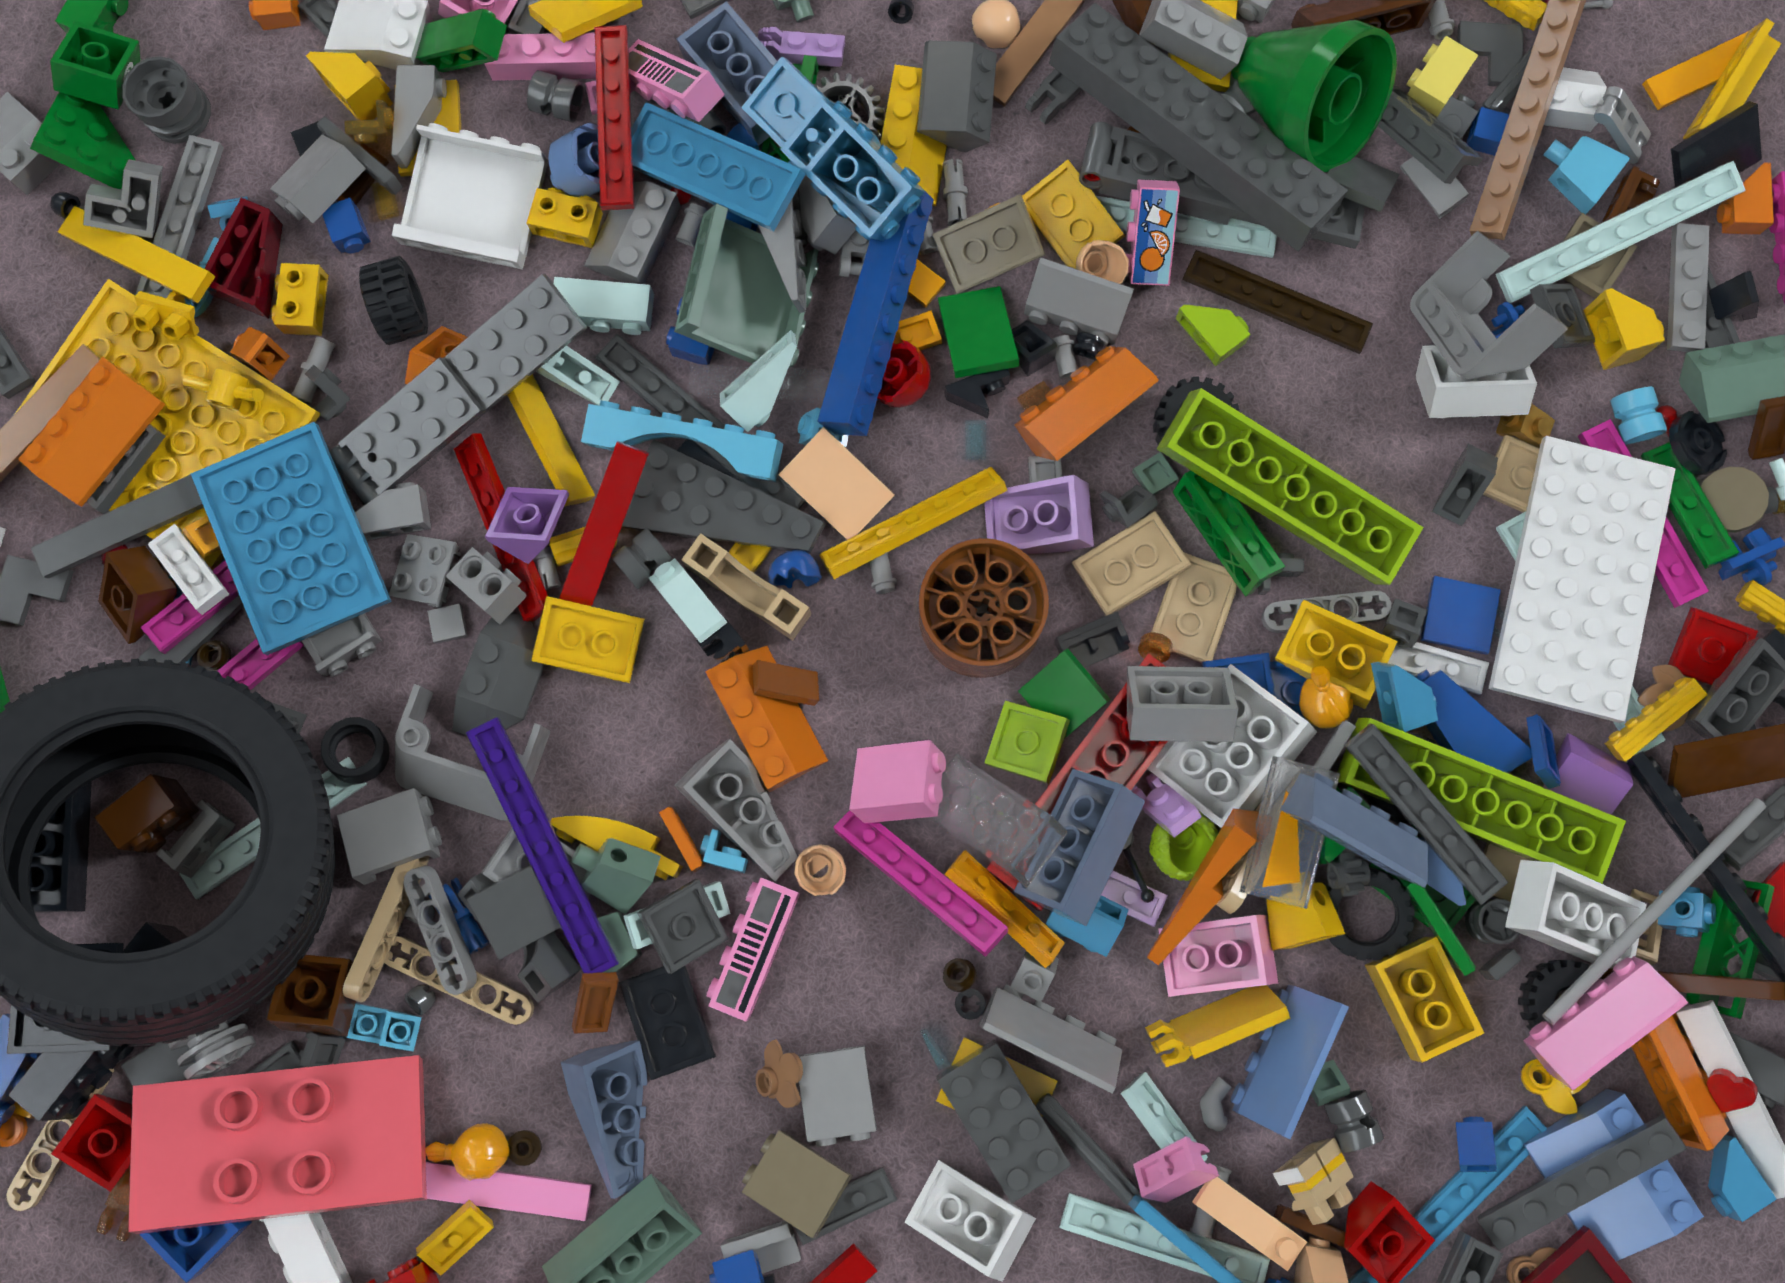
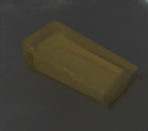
M379 183L372 184L378 218L383 221L400 216L395 195H392Z

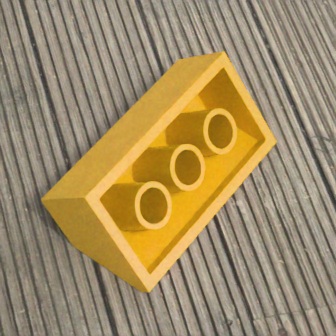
M895 64L881 145L884 144L897 155L898 158L895 162L902 169L908 167L921 179L917 184L934 199L932 206H936L947 145L917 132L922 68Z

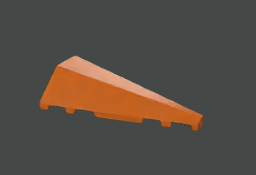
M1233 808L1147 955L1148 959L1159 965L1223 897L1222 878L1266 832L1265 819L1261 813Z

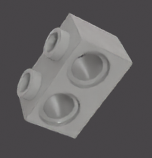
M472 547L448 572L446 577L496 622L501 624L527 596L518 587L522 581L508 569L502 573L498 569L502 564L488 551L482 556Z

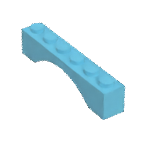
M601 400L599 406L588 404L581 442L588 446L614 451L617 441L634 446L651 439L668 437L689 439L715 449L743 476L776 482L783 443L775 439L776 434L756 430V435L743 433L744 428L725 424L724 429L712 427L713 422L694 418L693 423L681 421L682 416L662 412V417L650 415V410L631 406V411L619 410V404Z

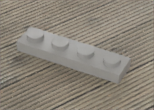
M1677 223L1672 227L1667 350L1691 352L1705 349L1710 226Z

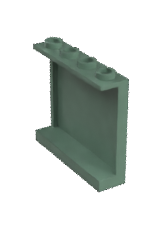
M716 203L702 216L674 332L753 364L790 330L795 334L796 344L798 345L799 337L802 335L806 325V321L803 319L805 312L799 313L792 302L763 235L726 219L728 208ZM815 248L805 254L807 266L800 267L804 271L806 278V308L812 298V291H810L812 279L816 276L819 267L818 262H816L819 250ZM797 347L789 368L793 367L798 359L799 349Z

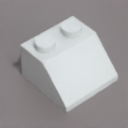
M1563 67L1544 125L1591 132L1598 124L1594 120V114L1597 108L1603 105V96L1607 88L1598 72Z

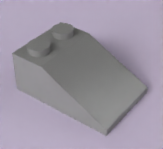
M7 91L0 98V172L28 195L60 163L30 149L42 123Z

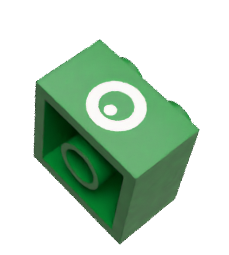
M74 21L50 60L54 91L119 110L124 101L123 83L128 72L137 63L141 62L139 41Z

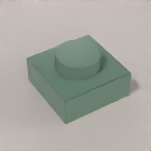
M1161 452L1133 468L1132 471L1142 488L1154 496L1179 479Z
M1334 1060L1324 1063L1311 1092L1318 1107L1350 1094V1086Z

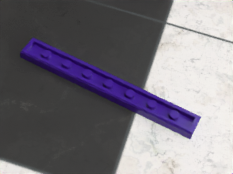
M499 717L467 731L466 734L583 973H602L618 965L619 961Z

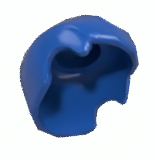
M791 550L780 554L771 563L768 572L769 582L772 585H785L789 589L792 588V583L797 579L803 581L809 587L818 583L822 578L814 557L803 550Z

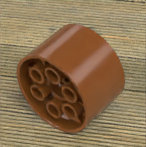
M979 538L967 540L950 547L931 564L920 588L919 626L927 648L942 665L964 676L987 678L1011 671L1031 654L1046 623L1049 609L1046 582L1038 566L1026 553L1004 541ZM974 561H985L984 574H978ZM994 568H1000L1006 572L1007 579L1003 582H995L989 577V572ZM966 570L973 575L974 579L971 583L963 585L956 581L955 575L959 571ZM1018 576L1025 583L1021 587H1009ZM941 580L953 588L954 591L943 592L936 590L935 587ZM984 591L990 592L995 597L991 598L989 595H985ZM1015 595L1021 596L1026 602V607L1021 610H1014L1009 606L1008 599ZM946 600H953L958 604L959 610L952 615L945 614L940 609L941 603ZM982 603L987 604V611L991 614L984 613L982 617L977 616V609L974 606L980 607ZM1014 618L1033 624L1029 635L1015 625L1013 622ZM954 622L956 629L942 641L935 630ZM999 625L1007 626L1011 630L1012 636L1007 640H999L994 636L993 629ZM970 627L977 632L978 638L974 642L967 643L961 640L959 632L963 628ZM989 640L994 659L980 660L981 642Z

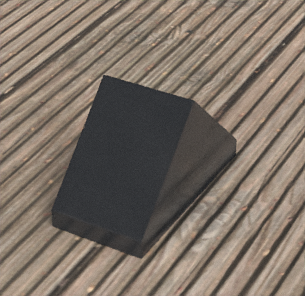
M1029 320L1011 329L1019 358V365L1027 377L1055 360L1057 352L1056 342Z

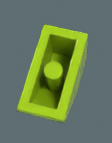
M1184 304L1179 308L1176 315V320L1215 366L1245 345L1251 335L1248 332L1249 328L1246 322L1240 316H1235L1231 310Z

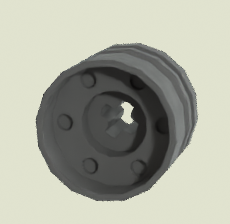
M161 56L147 58L137 63L125 78L123 83V99L127 107L162 141L173 144L187 142L189 135L198 136L207 127L211 116V103L205 92L192 80L184 68L173 59Z

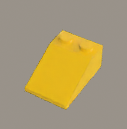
M1303 600L1275 660L1306 679L1311 678L1313 667L1325 666L1331 674L1329 682L1345 687L1351 693L1350 699H1353V704L1366 709L1376 689L1371 663H1388L1398 641Z

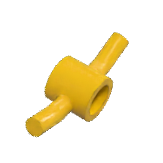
M217 368L212 380L186 373L182 381L184 386L208 392L206 401L233 411H239L242 400L259 402L264 398L263 390L247 387L249 382L247 378Z

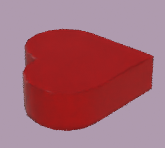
M1727 1069L1713 1070L1707 1080L1708 1090L1721 1113L1753 1105L1758 1095L1757 1086L1753 1081L1745 1077H1736L1734 1073Z

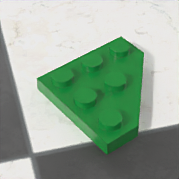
M58 92L30 149L117 189H122L124 168L128 160H135L99 104Z

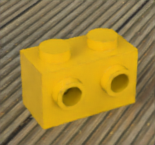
M537 188L526 224L533 235L593 248L603 213L599 203L592 197L585 195L578 198L566 195V193L556 188H548L547 190Z
M281 263L280 274H277L275 278L277 302L272 307L271 315L274 325L282 333L322 336L328 274L320 265Z

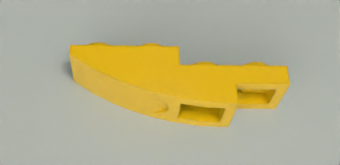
M592 816L554 817L550 821L552 826L557 828L555 833L558 837L570 843L577 839L595 851H598L607 839L613 838L661 856L655 875L664 880H667L669 875L677 878L683 868L682 865L655 851L661 838L632 825Z

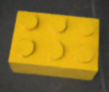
M1423 937L1397 949V952L1391 956L1386 955L1381 960L1365 964L1411 1060L1423 1063L1484 1034L1437 937Z

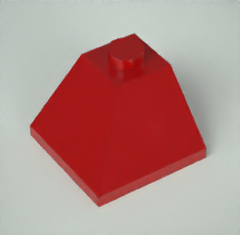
M1372 1181L1348 1207L1344 1248L1378 1283H1399L1435 1242V1239L1393 1195Z

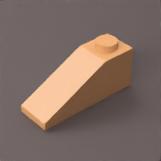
M1219 1177L1204 1183L1192 1201L1196 1206L1286 1271L1290 1269L1307 1243L1305 1239Z
M1309 1236V1242L1305 1244L1297 1257L1294 1283H1349L1341 1251L1334 1246H1330V1241L1317 1236Z

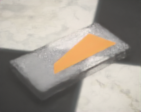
M1273 756L1256 822L1257 841L1250 848L1239 892L1307 909L1325 836L1280 809L1300 773L1313 777L1315 773H1319L1335 782L1332 787L1335 790L1340 774Z

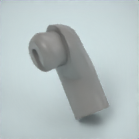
M1219 1076L1200 1100L1203 1122L1214 1131H1222L1227 1126L1228 1120L1224 1116L1221 1101L1232 1088Z

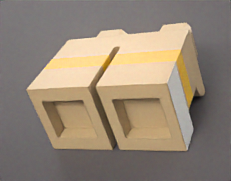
M1335 1137L1307 1145L1293 1156L1292 1159L1272 1173L1279 1186L1287 1184L1294 1196L1295 1201L1292 1203L1293 1211L1304 1209L1312 1225L1328 1222L1334 1216L1331 1208H1341L1353 1200L1346 1183L1354 1176Z

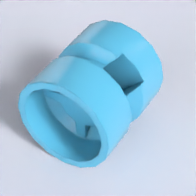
M1654 387L1634 389L1610 400L1615 418L1622 420L1618 429L1625 445L1649 440L1667 432L1662 413L1655 411L1659 402Z

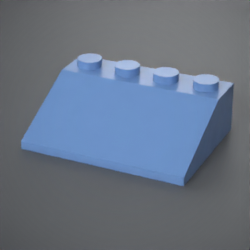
M1288 985L1286 990L1280 989L1277 997L1286 1005L1291 1019L1260 1031L1259 1039L1263 1040L1258 1053L1253 1051L1250 1054L1245 1065V1070L1249 1073L1244 1084L1238 1083L1231 1096V1102L1234 1103L1232 1109L1234 1112L1291 1139L1349 1007L1302 988Z
M1605 1089L1578 1107L1577 1113L1566 1115L1548 1127L1546 1131L1541 1134L1539 1133L1523 1144L1544 1179L1644 1125L1625 1093ZM1668 1160L1567 1213L1577 1231L1583 1225L1588 1227L1615 1261L1670 1239L1704 1217Z

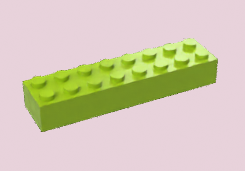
M1202 388L1189 392L1157 447V450L1375 585H1391L1424 528Z
M1372 718L1357 719L1356 727L1352 732L1350 740L1370 723L1374 724L1468 835L1532 861L1554 862L1603 884L1625 826V820ZM1346 749L1334 781L1345 786H1351L1355 790L1394 805Z

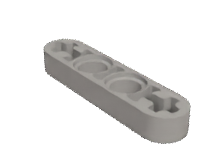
M1376 590L1277 601L1264 609L1261 620L1263 626L1271 632H1288L1293 618H1286L1281 621L1280 626H1277L1276 621L1270 620L1269 616L1274 613V609H1278L1279 614H1290L1292 612L1290 606H1294L1295 618L1302 601L1306 600L1333 613L1336 602H1345L1351 609V614L1346 619L1358 624L1369 623L1385 618L1391 611L1392 603L1386 593ZM1372 598H1375L1377 603L1383 604V608L1378 611V615L1375 614L1373 609H1365L1360 612L1362 617H1358L1359 606L1372 602Z
M425 865L411 869L404 877V888L440 981L448 993L453 995L462 994L474 987L477 974L436 870L430 866ZM423 878L425 884L420 887L418 880ZM431 894L432 899L425 901L423 897ZM430 905L435 906L439 911L440 918L438 923L433 922L429 917ZM443 937L449 939L452 944L450 955L446 954L441 948ZM456 959L457 963L449 964V961ZM461 974L463 980L457 982L455 975Z

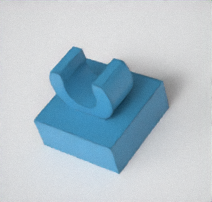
M241 197L216 201L207 205L211 218L221 217L219 224L222 231H224Z

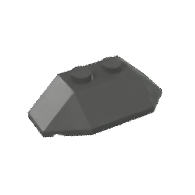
M512 612L501 624L491 618L482 629L456 694L452 731L467 736V731L496 717H499L504 729L507 730L525 719L545 664L531 661L537 637L532 621H524L520 614Z

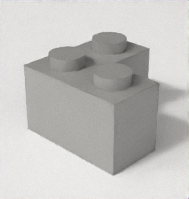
M129 159L124 168L122 189L91 184L86 193L83 225L153 238L157 227L163 166Z

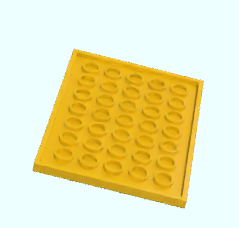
M107 279L18 408L19 410L82 344L88 346L100 358L105 357L128 372L166 404L150 423L166 437L124 489L109 511L182 479L191 473L309 423L316 422L320 416L318 411L198 335L192 337L184 334L178 341H175L163 335L162 329L154 326L148 332L137 330L132 318L137 309L135 295L110 279ZM217 368L227 370L249 380L248 388L263 390L264 398L259 402L242 400L239 411L229 410L206 401L208 392L184 386L182 383L183 377L188 373L212 380ZM204 508L199 509L145 535L155 539L173 524H176L183 531L184 527L206 516V511ZM221 549L203 559L210 569L214 570L220 565L224 556Z

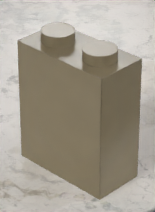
M778 1130L776 1135L771 1133L761 1148L764 1156L758 1166L752 1164L742 1180V1183L746 1184L742 1193L809 1237L817 1238L853 1175L789 1134Z

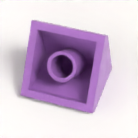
M507 487L485 535L486 540L529 564L548 545L569 496L568 491Z
M1568 733L1556 756L1561 780L1560 786L1548 790L1612 814L1633 786L1630 767L1625 762L1617 760L1612 755Z

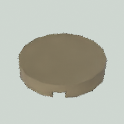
M1726 467L1716 470L1700 486L1727 532L1737 533L1752 528L1761 521L1768 508L1769 492L1765 482L1757 473L1744 467Z

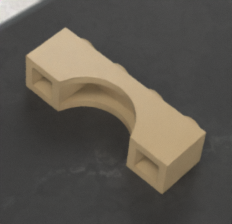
M701 533L682 558V562L688 570L792 641L811 616L810 608L785 590L775 587L738 562L728 551Z

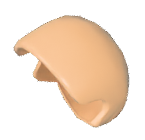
M986 0L977 7L972 15L974 33L977 38L982 39L986 43L987 47L1006 48L1013 43L1021 32L1018 11L1008 0Z
M1093 240L1091 243H1087L1081 248L1076 259L1077 270L1118 284H1122L1128 274V257L1119 245L1110 241Z
M822 844L813 845L805 848L799 854L795 862L794 874L799 886L814 896L833 895L845 882L846 865L843 856L835 848ZM826 865H828V870L824 876H813Z

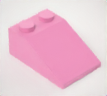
M1252 915L1198 923L1163 960L1168 997L1279 984L1274 952L1271 947L1268 915ZM1159 928V929H1158V930H1159V935H1160L1161 931L1163 930V928Z

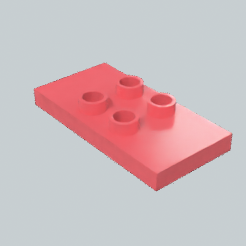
M419 1055L133 1086L128 1232L141 1234L427 1200L423 1059Z

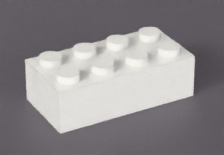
M1520 860L1505 927L1585 961L1594 963L1646 910L1647 904L1554 862ZM1639 938L1610 968H1613L1619 961L1625 958L1636 956Z

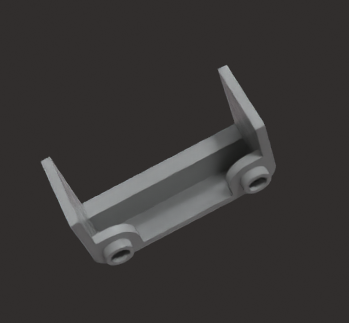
M1476 231L1415 292L1410 302L1412 313L1455 373L1465 379L1525 369L1568 330L1565 324L1534 303L1498 338L1494 336L1478 313L1489 303L1492 297V287L1487 282V279L1510 255L1479 231Z
M414 684L395 735V778L397 783L405 789L415 788L420 794L499 820L509 821L485 771L427 753L431 734L423 720L433 692ZM534 723L524 754L517 753L531 784L533 783L551 732Z

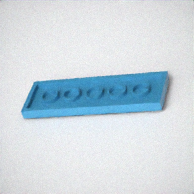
M647 102L631 128L633 169L713 205L717 203L728 208L729 212L773 232L806 175L801 168Z

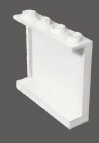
M429 123L428 127L417 125L416 130L421 135L402 222L401 225L394 223L392 237L401 245L523 270L532 234L526 222L536 189H542L548 164L544 153L538 146L529 143H522L521 146L509 144L508 140L501 137L491 136L490 140L479 138L478 134L468 130H460L459 133L451 132L446 127L435 123Z

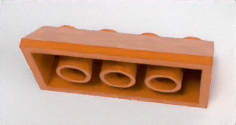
M1108 346L1096 354L1095 358L1097 360L1088 367L1086 365L1074 371L1070 375L1072 380L1063 387L1059 385L1051 389L1045 395L1046 400L1039 406L1033 405L1023 411L1020 415L1021 420L1014 424V426L1036 456L1058 461L1156 384L1159 379L1126 347Z
M102 357L18 460L38 478L82 507L166 404L128 372Z
M764 646L733 656L705 672L767 790L772 792L828 762V759L798 703L754 695L753 664L757 660L776 663L768 646Z
M1674 1013L1632 1045L1631 1048L1664 1115L1684 1144L1689 1147L1709 1151L1714 1149L1729 1131L1724 1120L1727 1116L1726 1113H1721L1707 1087L1708 1076L1702 1068L1697 1066L1692 1056L1694 1053L1693 1046L1689 1039L1681 1033L1676 1023L1678 1021L1677 1014Z

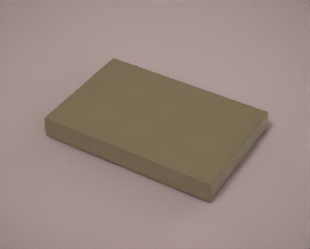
M1021 194L932 234L956 294L1046 255Z

